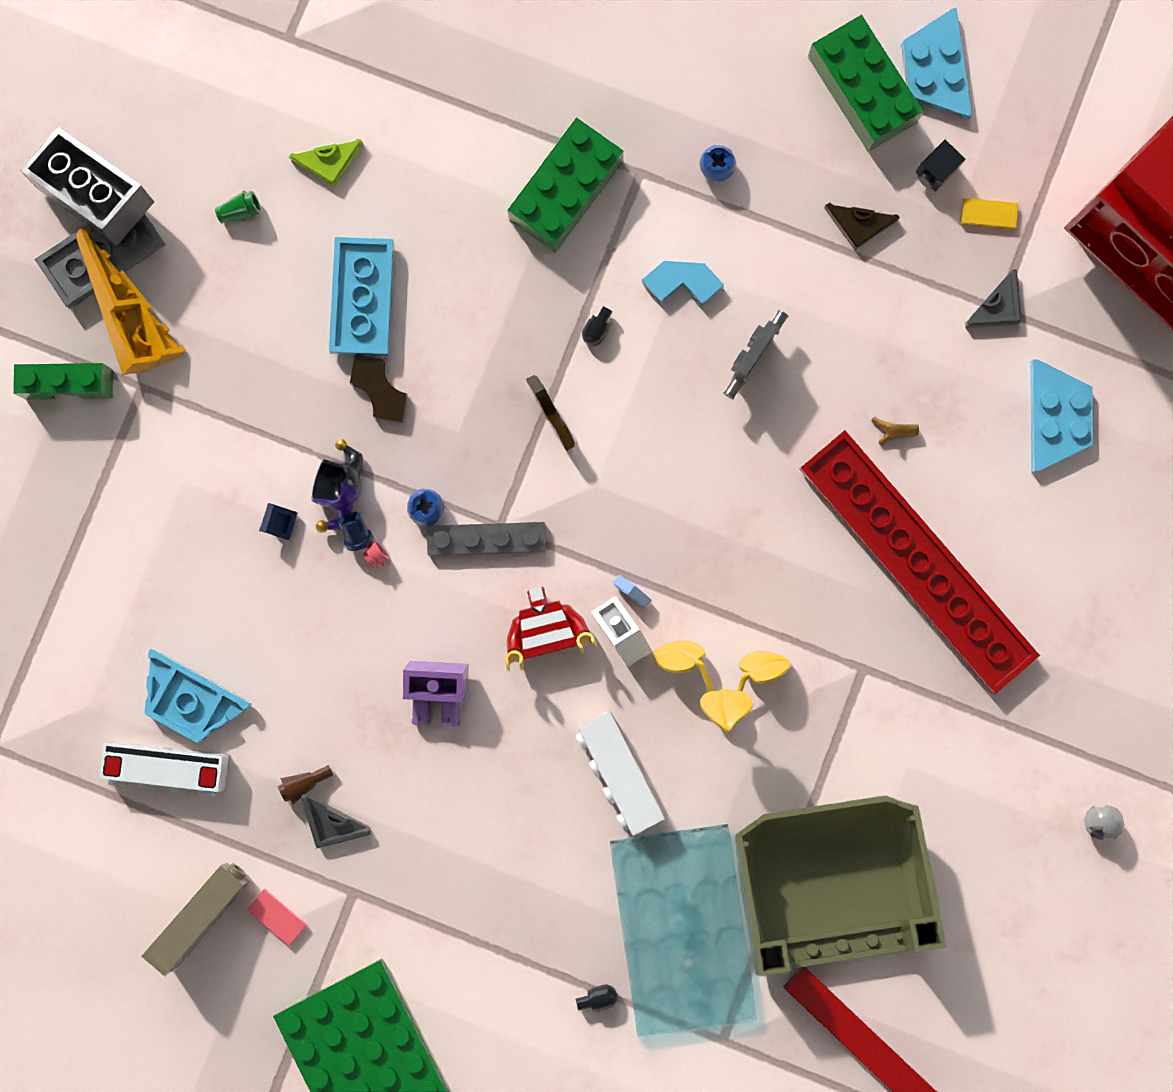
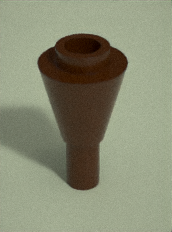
M327 765L312 773L307 772L280 778L282 784L277 787L284 802L291 800L294 805L301 799L303 794H307L317 783L333 776L330 766Z

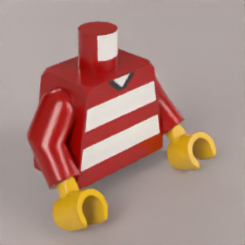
M544 587L535 588L527 591L531 608L520 610L519 616L512 620L507 635L505 663L508 671H510V664L513 662H518L520 670H523V659L576 646L579 647L582 654H585L583 649L585 644L592 643L594 648L597 649V643L594 636L590 633L584 618L570 605H561L560 601L548 603Z

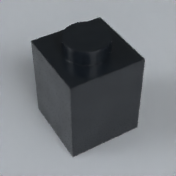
M944 139L920 163L915 173L918 175L922 185L926 188H932L936 192L960 169L966 158Z

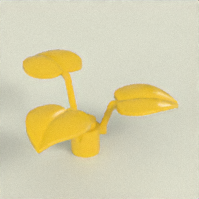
M675 641L661 646L652 654L656 663L662 669L671 673L688 672L695 666L700 669L708 689V693L701 698V708L712 722L727 733H730L735 725L746 717L753 708L751 697L743 692L746 680L751 678L752 681L759 684L772 682L783 676L791 667V661L781 655L767 651L752 652L745 655L739 663L740 669L745 673L741 676L738 689L733 691L729 689L714 691L704 663L700 661L706 654L705 649L699 644L691 641Z

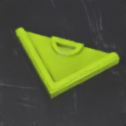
M358 138L352 142L338 145L331 144L297 154L291 153L289 159L335 188L363 146V141Z

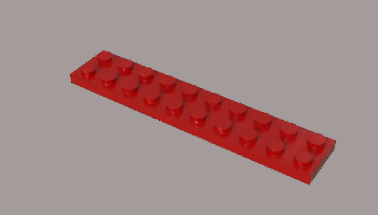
M846 430L799 468L992 694L998 693L1040 657V654Z

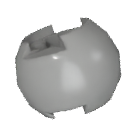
M1094 805L1087 811L1085 816L1086 830L1090 836L1099 840H1103V837H1114V839H1117L1122 834L1124 828L1123 815L1113 806L1105 805L1104 808L1095 807Z

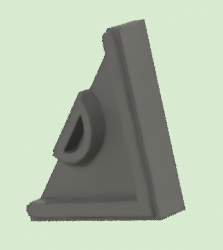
M1012 269L966 321L965 328L1021 323L1017 269Z
M308 794L302 795L301 801L316 849L370 835V827Z

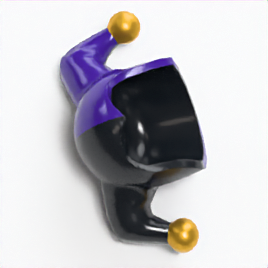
M344 439L337 440L335 447L346 454L347 460L342 463L323 459L315 476L311 496L312 502L332 508L336 517L329 522L324 520L318 521L316 523V530L319 533H325L327 530H341L338 523L339 519L349 512H354L353 503L358 499L361 492L359 476L364 462L363 455L348 446Z

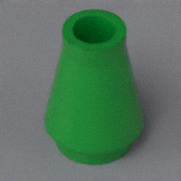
M242 191L222 205L215 207V213L219 222L223 224L230 221L254 219L257 214L261 213V207L253 191Z

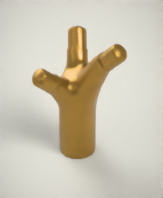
M877 417L872 418L873 423L886 430V434L878 441L880 445L895 437L918 436L919 434L918 424H894L882 421Z

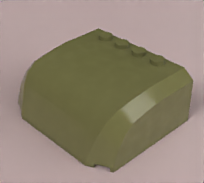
M884 795L763 814L735 835L739 879L756 975L791 972L793 968L902 951L920 952L946 948L919 806Z

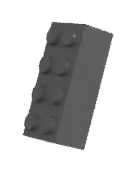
M59 127L56 128L20 169L23 175L38 190L116 246L154 203V200L141 184Z

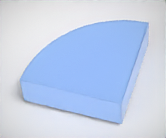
M618 575L614 580V586L627 594L642 608H646L652 601L638 587L622 576Z

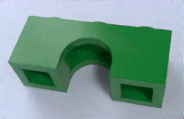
M103 363L14 364L13 394L25 400L55 399V395H73L83 399L113 398V369Z

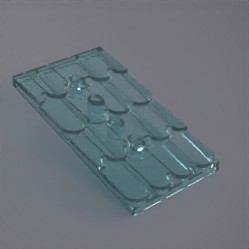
M728 824L610 841L638 1039L757 1022ZM688 958L693 961V964L685 966L682 962Z

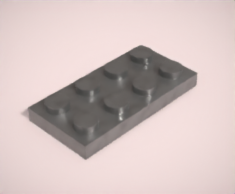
M146 214L141 217L117 246L90 226L85 225L81 228H89L91 230V238L101 250L106 249L111 255L109 260L119 272L124 271L125 273L166 246V243ZM78 231L34 259L64 305L69 309L95 293L75 236Z

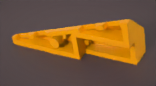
M89 228L80 229L75 236L122 375L146 372L182 356L186 352L184 346L176 344L168 334L170 330L165 323L160 324L150 311L151 305L124 271L119 272L109 260L111 255L108 251L99 248L91 238L92 232Z

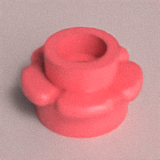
M377 541L365 548L366 551L363 553L365 560L373 568L376 565L383 568L384 563L389 560L386 551Z

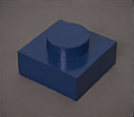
M268 503L259 531L290 540L298 512Z

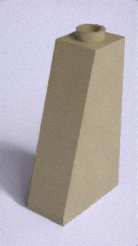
M228 863L221 865L141 957L164 977L181 966L250 882L244 877L246 875L245 871L234 863L231 865Z

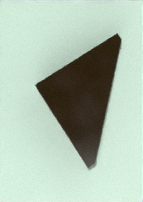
M827 203L824 207L854 250L866 244L900 219L898 214L874 212L875 210L858 207L850 208L832 205V203Z

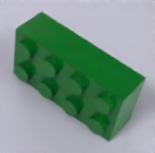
M862 14L812 43L808 59L867 152L917 124L924 111Z
M576 117L508 208L509 220L556 253L623 163L624 150Z

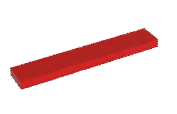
M800 967L783 986L799 1004L892 1092H937L806 967Z

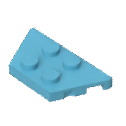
M953 8L903 40L901 49L906 84L917 102L921 105L928 104L933 109L941 112L947 110L961 115L960 118L966 120L970 119L972 112L957 8Z
M1038 359L1030 361L1031 473H1036L1093 445L1092 386Z
M155 649L149 650L150 667L146 683L148 697L145 701V715L199 743L251 707L252 703L159 651Z

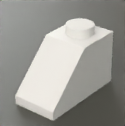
M616 596L591 611L627 667L653 652L640 629Z

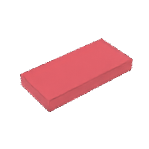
M263 889L246 909L288 946L292 944L307 926L304 921L267 889Z

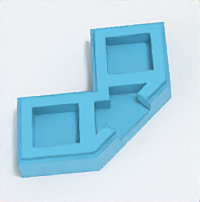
M663 261L642 279V283L660 303L683 285L702 306L724 287V284L705 263Z

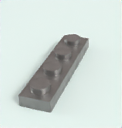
M545 522L427 526L428 556L546 552Z

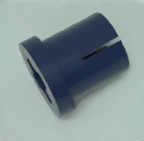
M349 512L339 519L338 523L345 537L344 545L347 550L358 551L366 548L373 542V534L366 528L361 513Z

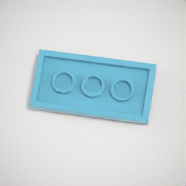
M335 237L329 339L330 354L389 356L394 261L393 239Z

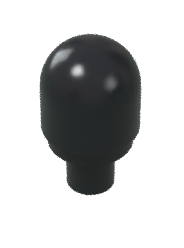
M602 306L597 317L592 315L591 319H588L582 330V338L586 344L597 346L603 342L610 327L607 321L613 311Z
M603 984L587 990V996L575 999L578 1011L591 1007L592 1012H599L612 1008L618 1000V994L613 986Z

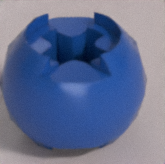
M713 145L701 155L699 162L700 170L704 177L712 182L725 181L735 171V156L724 145ZM713 159H714L716 162L722 160V161H723L722 167L719 166V165L716 166V167H713V166H712V164H713Z
M420 489L409 497L407 512L410 519L416 524L429 526L436 523L442 517L444 502L436 491ZM423 500L433 504V507L428 510L429 514L426 515L421 510H418V507L422 506Z

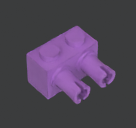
M409 661L403 670V699L413 700L412 724L418 725L419 721H421V725L430 724V701H442L441 725L448 727L450 718V727L460 725V703H463L468 693L469 664Z

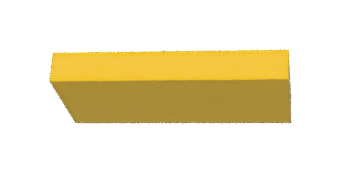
M963 198L960 224L1015 230L1018 203Z

